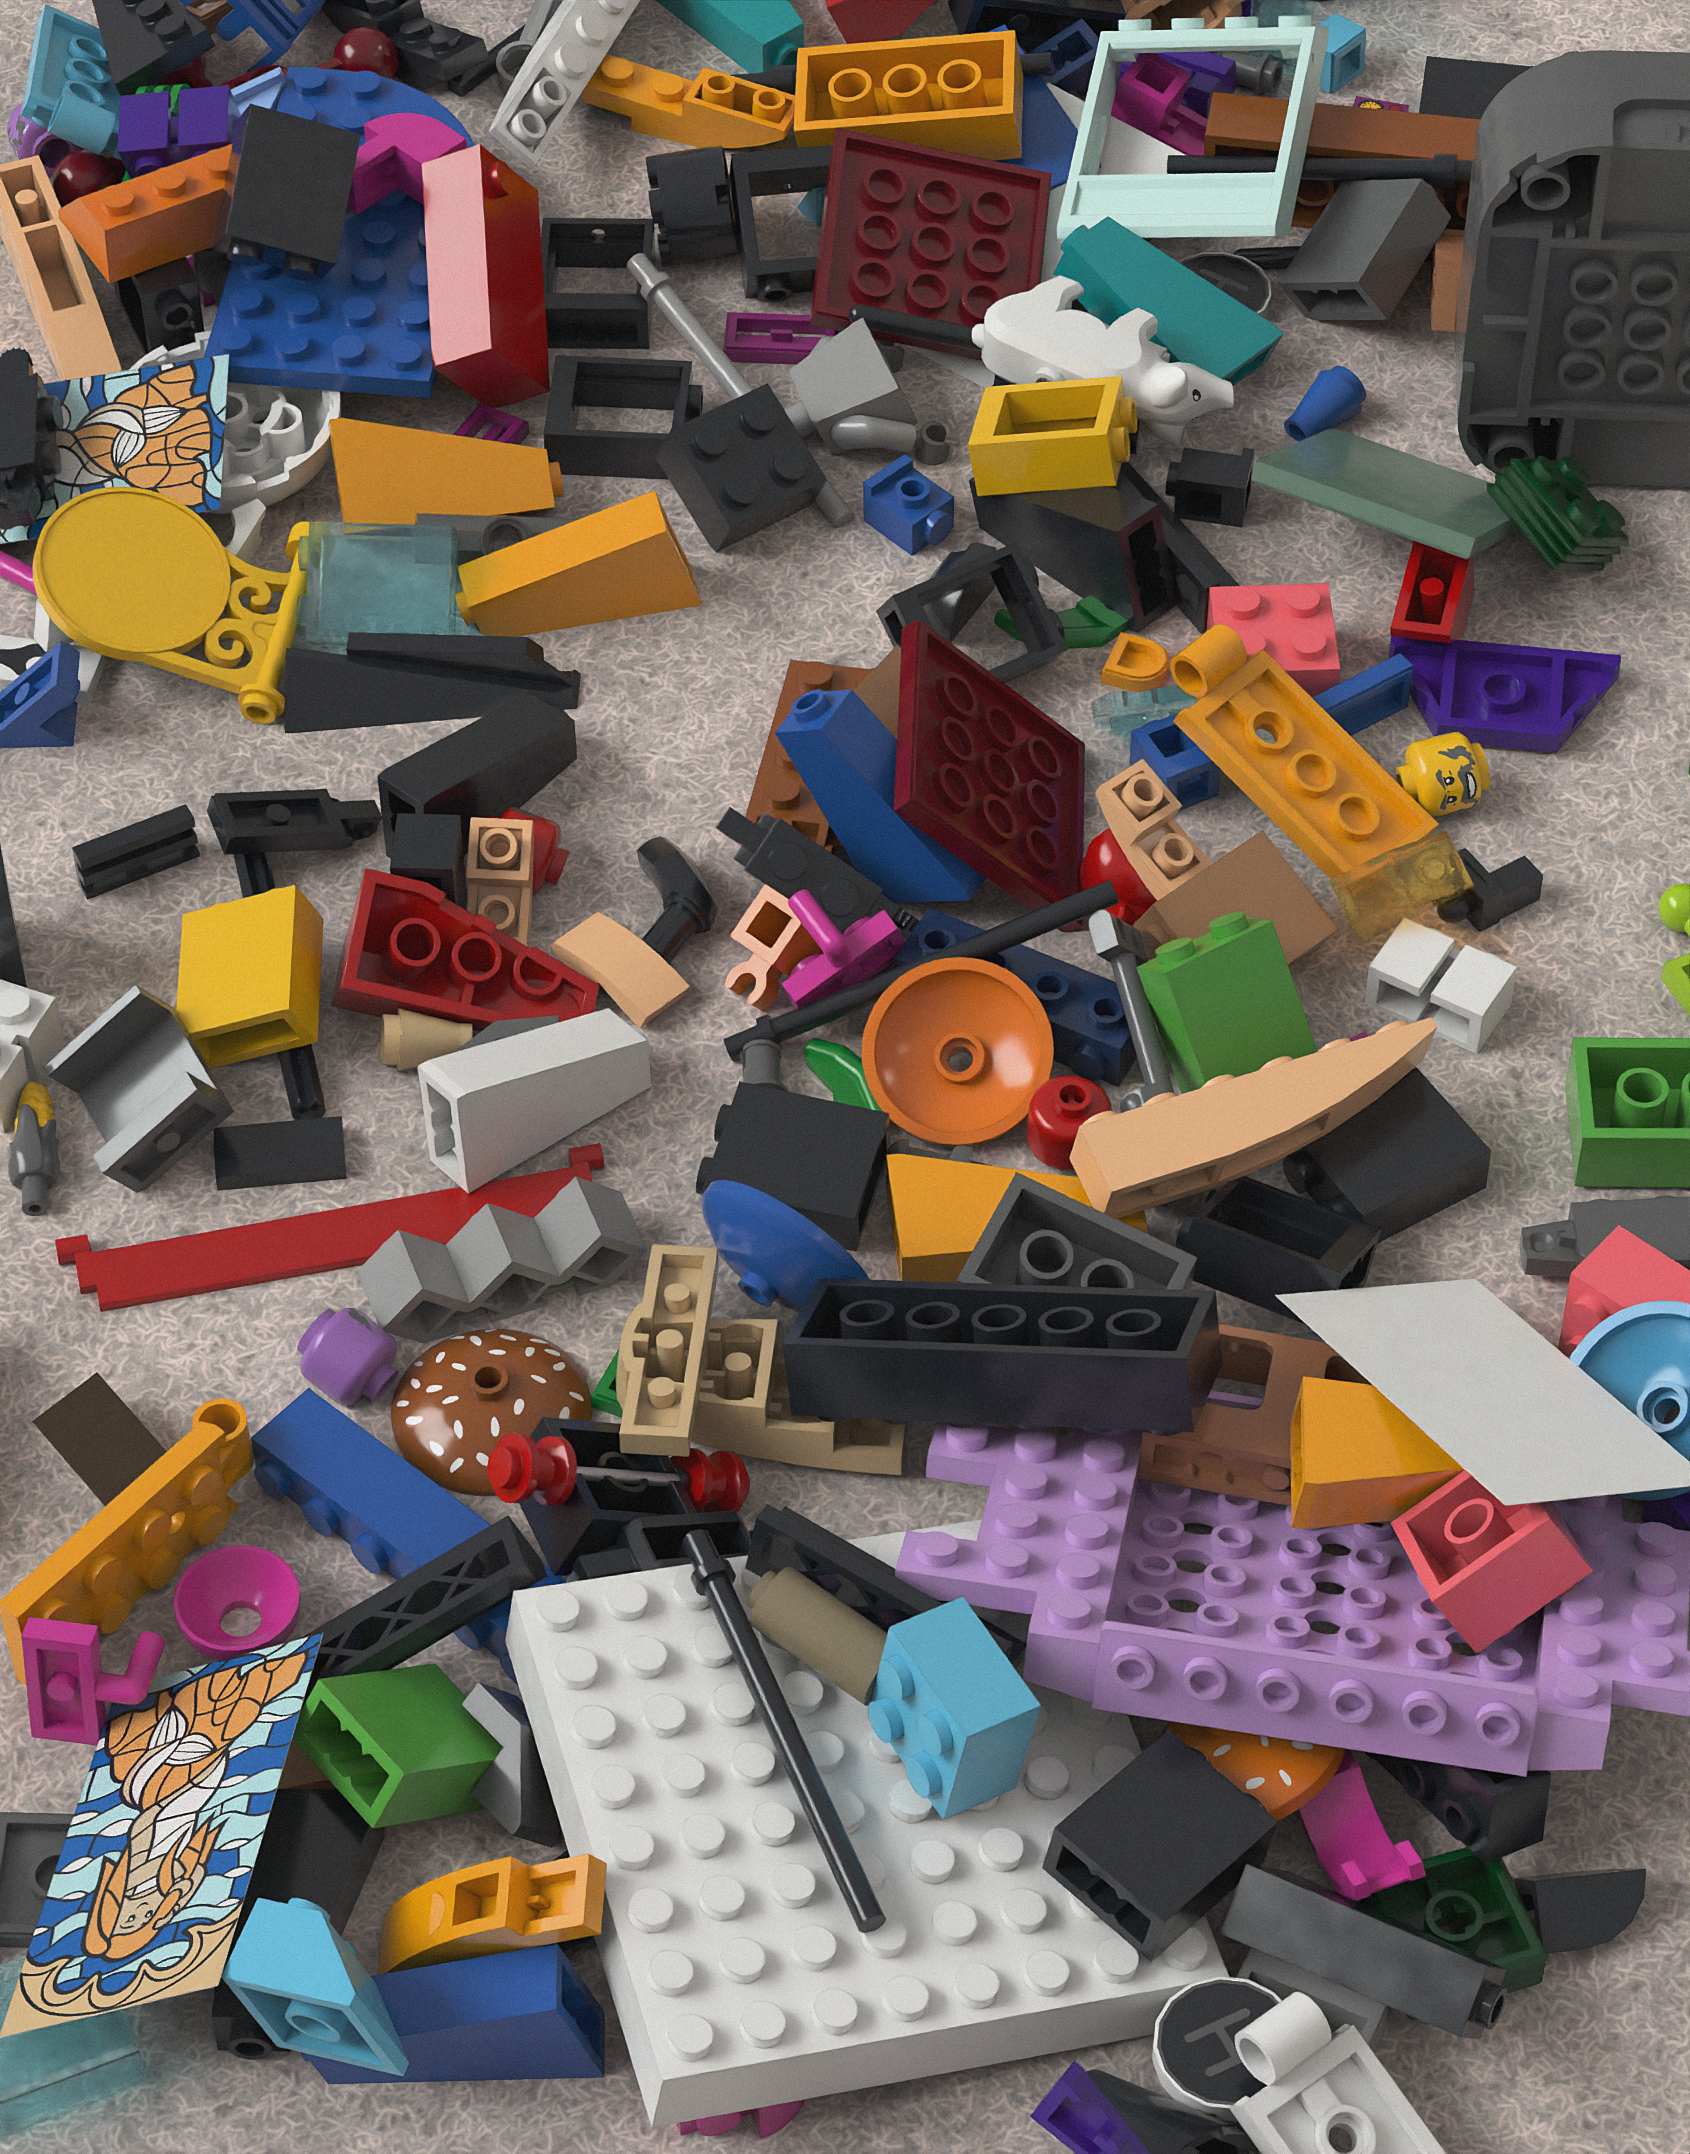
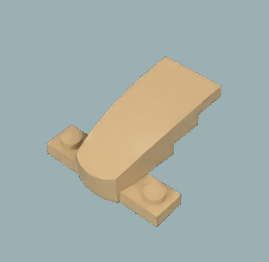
M652 1244L642 1303H638L631 1312L620 1336L616 1370V1392L618 1402L623 1410L619 1432L621 1453L689 1457L691 1442L725 1451L783 1463L851 1472L902 1476L907 1424L893 1425L885 1423L881 1419L847 1418L837 1422H826L819 1420L816 1416H792L782 1346L785 1338L778 1337V1319H711L719 1270L717 1247Z

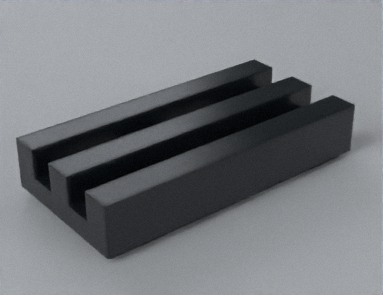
M187 805L176 807L72 847L78 884L86 899L88 900L200 857V851L195 845L198 843L197 834L193 827H196L195 818Z

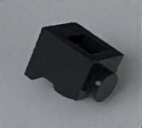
M1184 447L1180 463L1170 462L1166 480L1165 495L1175 497L1174 513L1179 519L1242 528L1252 489L1251 477L1253 474L1255 449L1243 448L1241 455Z

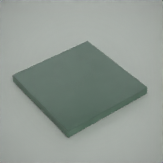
M1334 427L1256 460L1251 477L1254 484L1464 559L1474 556L1519 531L1487 492V483L1490 482Z

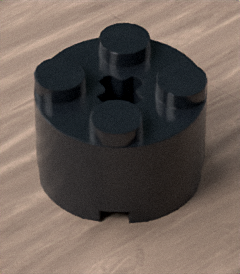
M722 145L647 156L646 167L650 188L656 189L648 191L652 220L654 224H658L660 233L666 232L657 234L662 267L725 258L730 255L739 254L729 172Z

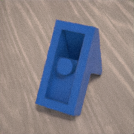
M60 641L0 692V748L74 746L78 705L75 699L78 696L81 685L80 680H78L79 651Z

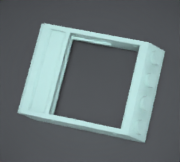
M1312 15L1278 16V27L1258 28V17H1225V29H1205L1204 18L1171 19L1172 30H1152L1151 19L1119 20V31H1101L1057 224V239H1066L1070 233L1081 225H1086L1090 229L1107 216L1141 238L1272 237L1289 234L1329 38V26L1312 27ZM1281 50L1283 59L1298 58L1275 172L1097 175L1122 62H1136V53Z

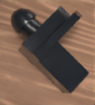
M1463 848L1453 853L1448 862L1449 874L1444 876V880L1452 890L1445 892V896L1440 899L1437 905V913L1439 918L1447 923H1457L1466 917L1481 932L1499 923L1500 919L1540 900L1543 874L1526 856L1489 873L1466 848Z

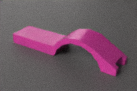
M1346 1749L1343 1760L1332 1779L1313 1799L1297 1809L1313 1852L1330 1884L1339 1895L1358 1901L1371 1896L1370 1894L1408 1880L1413 1881L1426 1875L1423 1862L1409 1840L1398 1843L1394 1847L1388 1838L1368 1793L1361 1768L1349 1749Z

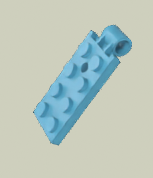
M45 4L36 24L21 116L29 120L32 119L38 125L46 128L48 133L100 155L101 152L108 153L111 151L113 152V157L121 160L118 153L120 94L114 85L100 29Z

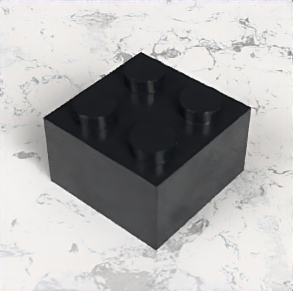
M768 383L671 429L656 456L657 461L709 546L715 552L811 506L827 482L825 475Z

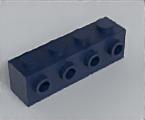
M929 908L894 957V968L986 930ZM1021 944L982 959L1005 968L1016 975L1039 999L1047 1014L1052 1030L1054 1061L1070 1067L1074 1073L1082 1078L1091 1081L1100 1079L1119 1087L1135 1063L1137 1055L1116 982Z

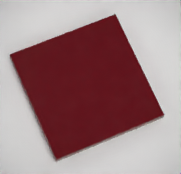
M836 127L831 144L809 325L842 332L851 325L848 314L850 309L857 304L973 327L976 324H984L987 309L995 302L1011 295L1030 291L1038 284H1041L1052 173ZM870 329L875 339L983 361L981 351Z
M916 619L902 629L894 812L1032 911L1081 892L1079 874L1084 854L1085 743L924 622ZM1083 918L1060 927L1058 930L1061 932H1073L1082 926Z

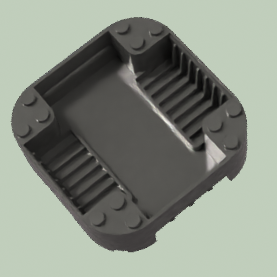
M1616 50L1567 52L1559 57L1542 62L1518 75L1494 97L1485 110L1477 128L1474 145L1455 322L1458 432L1462 447L1474 466L1482 463L1496 475H1503V467H1511V459L1536 460L1539 456H1544L1549 460H1562L1566 456L1576 461L1585 470L1590 479L1587 484L1690 487V53Z

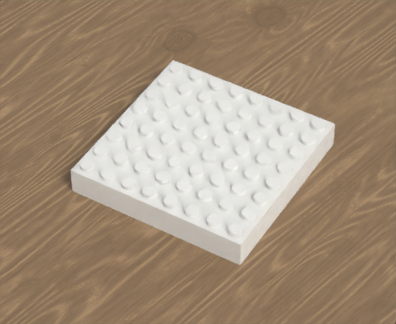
M982 1520L909 1531L920 1533L938 1531L950 1534L954 1538L977 1541ZM906 1531L846 1541L896 1569ZM748 1555L726 1558L731 1563L736 1574L732 1585L750 1621L753 1609L747 1606V1600L761 1577L745 1569ZM692 1564L513 1591L505 1642L569 1855L574 1857L591 1854L607 1863L601 1934L594 1935L652 2128L1153 2035L1155 2033L1156 2020L1169 1998L1190 1983L1217 1976L1229 1977L1205 1915L1156 1959L1150 1962L1042 1869L1055 1826L1142 1753L1127 1714L1091 1709L1092 1702L1023 1680L1041 1707L1016 1789L943 1820L928 1797L922 1798L915 1792L908 1779L906 1766L890 1742L884 1743L874 1732L868 1716V1706L863 1705L753 1628L886 1917L885 1923L880 1928L868 1933H861L855 1924L707 1597L699 1595L691 1581V1575L694 1571ZM970 1605L977 1616L1027 1643L1032 1615ZM1025 1653L1022 1662L1016 1669V1671L1022 1679L1024 1671Z

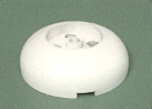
M211 331L195 333L196 342L171 351H167L164 345L142 357L129 370L204 358ZM227 382L220 510L203 513L231 514L233 509L257 498L267 507L286 499L306 486L321 471L332 454L328 423L329 419L341 418L340 392ZM259 420L264 421L262 425L256 424Z

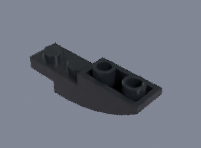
M326 0L322 5L323 12L344 35L350 29L369 26L389 36L399 55V67L395 77L421 90H425L442 80L448 81L489 59L484 39L425 18L420 0Z

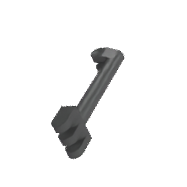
M1097 910L1089 919L1090 933L1096 954L1111 963L1145 1086L1128 1092L1121 1099L1120 1110L1121 1112H1126L1142 1107L1145 1102L1159 1094L1174 1093L1149 1002L1136 968L1148 962L1141 934L1136 928L1128 925L1108 911Z

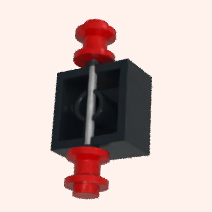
M543 1417L530 1436L522 1433H509L501 1438L489 1456L487 1474L494 1492L500 1500L506 1503L520 1504L553 1575L568 1576L572 1573L573 1564L578 1556L598 1553L600 1549L613 1546L621 1528L638 1517L700 1513L702 1510L705 1512L735 1510L738 1513L747 1499L750 1490L749 1475L742 1459L732 1451L722 1450L715 1451L707 1457L697 1448H690L689 1457L671 1456L669 1458L668 1455L621 1453L619 1437L621 1424Z

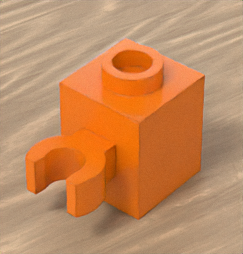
M766 884L730 935L754 953L747 962H742L735 966L725 981V986L738 995L745 992L749 985L756 981V987L749 995L747 1002L762 1012L769 1009L776 1000L778 980L783 973L790 977L794 967L803 959L814 954L821 955L824 953L789 908V900Z

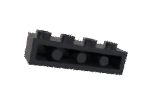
M1339 1630L1332 1632L1330 1634H1336ZM1364 1751L1368 1757L1375 1759L1403 1786L1410 1797L1418 1800L1446 1827L1453 1838L1461 1841L1484 1864L1543 1841L1551 1773L1548 1770L1527 1771V1775L1524 1777Z

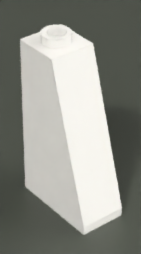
M607 1008L425 1061L418 1065L430 1161L469 1194L651 1088L649 1058L652 1056V1049L648 1038L639 1027L627 1024Z

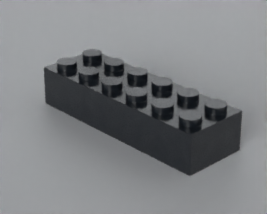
M823 1278L818 1280L782 1343L791 1415L816 1416L819 1420L826 1422H837L847 1418L881 1419L885 1423L893 1425L907 1424L913 1421L948 1422L955 1427H972L984 1423L1014 1425L1022 1430H1038L1047 1426L1080 1427L1090 1433H1104L1114 1429L1148 1430L1155 1435L1171 1436L1181 1432H1194L1222 1365L1216 1291Z

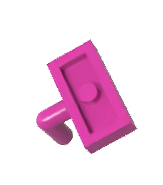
M803 889L789 899L788 906L824 953L821 955L814 954L803 959L794 967L790 978L781 984L793 1006L797 1009L872 978L894 962V957L905 941L898 927L884 909L872 918L865 917L854 922L842 935L807 889Z
M29 1617L21 1640L31 1737L97 1746L106 1721L105 1702L136 1705L146 1698L165 1647L164 1639L154 1632L147 1631L141 1633L136 1641L125 1674L103 1673L98 1626Z

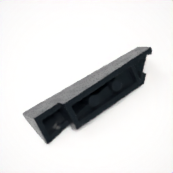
M349 632L346 648L347 655L299 648L286 649L285 733L478 718L492 713L527 693H531L550 706H558L563 710L577 709L581 673L575 669L572 671H560L544 660L543 647L528 637Z

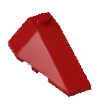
M368 868L365 869L342 948L331 1006L382 1017L383 1014H397L400 1008L456 1023L472 1024V1029L476 1031H483L494 1021L558 1015L559 1021L562 1022L594 1012L599 989L597 983L540 949L525 946L495 928L497 924L483 915L478 914V916H475L445 898L446 893L427 882Z

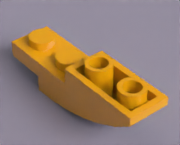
M606 54L581 93V102L631 117V131L695 147L722 145V148H743L764 145L784 140L794 123L795 95L705 67L702 68L695 81L672 73Z
M584 1854L529 1866L517 1858L509 1856L479 1863L431 1880L407 1893L384 1914L377 1975L599 1935L602 1928L607 1863L591 1854Z

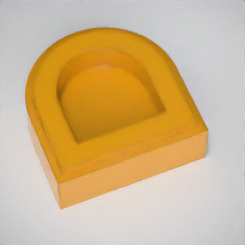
M1121 632L1102 669L1101 683L1132 692L1154 690L1167 679L1169 670L1168 653L1155 641Z

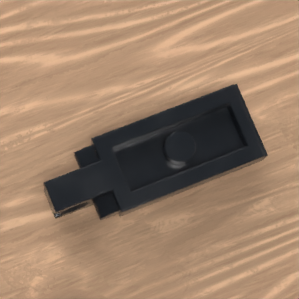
M327 789L215 793L214 796H211L207 808V814L224 855L344 849L353 846V841L368 838L375 834L382 820L375 800L339 801L338 799L331 798Z

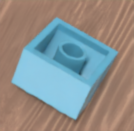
M258 1898L221 1977L277 2047L404 2076L409 2061L377 1985L356 1958V1949L344 1941L330 1924V1915L320 1906L300 1898H291L288 1904Z

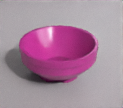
M233 1545L218 1548L204 1554L186 1569L175 1588L173 1606L176 1622L185 1640L197 1652L208 1658L220 1661L283 1644L292 1634L298 1622L301 1595L295 1573L291 1566L280 1556L267 1549L252 1545ZM236 1608L252 1609L262 1618L259 1627L253 1633L242 1637H235L225 1633L220 1627L221 1621L228 1612Z

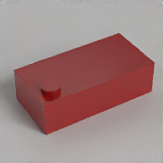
M481 144L422 163L433 368L478 401L492 408L503 407L550 392L538 190Z

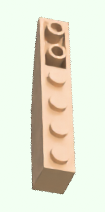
M39 155L0 164V235L60 380H71L122 371L75 240L59 219L58 210L61 206Z
M1432 1017L1410 1024L1403 1020L1395 1021L1384 1026L1374 1035L1352 1042L1347 1038L1337 1039L1326 1044L1316 1053L1294 1060L1289 1056L1279 1057L1266 1063L1258 1071L1239 1077H1234L1231 1074L1221 1075L1211 1079L1200 1089L1176 1096L1170 1092L1159 1094L1149 1099L1139 1108L1119 1114L1114 1111L1098 1113L1079 1126L1069 1159L1093 1208L1115 1219L1219 1187L1228 1181H1233L1281 1160L1328 1134L1376 1101L1424 1060L1437 1026Z

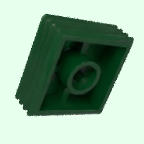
M1539 456L1536 460L1511 459V467H1503V475H1495V483H1487L1489 495L1551 570H1603L1604 562H1613L1612 554H1621L1620 546H1629V539L1621 530L1625 525L1623 516L1609 502L1605 500L1597 501L1585 486L1590 481L1589 476L1576 461L1565 456L1562 460H1549L1544 456Z
M1464 1847L1422 1859L1426 1876L1380 1890L1358 1901L1372 1909L1506 1968L1507 1970L1500 1986L1507 1988V1993L1540 1984L1543 1980L1542 1975L1546 1966L1547 1954L1503 1858L1484 1864L1469 1848ZM1449 1926L1454 1934L1446 1933L1439 1927ZM1406 2014V2016H1407L1410 2020H1418L1417 2018H1414V2017H1412V2016Z

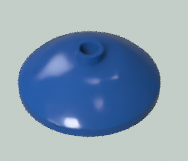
M730 1180L713 1181L702 1195L703 1217L715 1246L725 1263L741 1278L738 1282L739 1288L755 1302L766 1307H770L773 1302H776L800 1313L819 1279L870 1280L859 1263L836 1240L805 1216L774 1197L753 1187Z

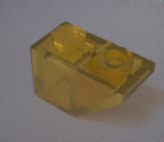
M1447 830L1384 852L1329 880L1356 936L1362 943L1398 926L1404 917L1410 920L1475 887Z

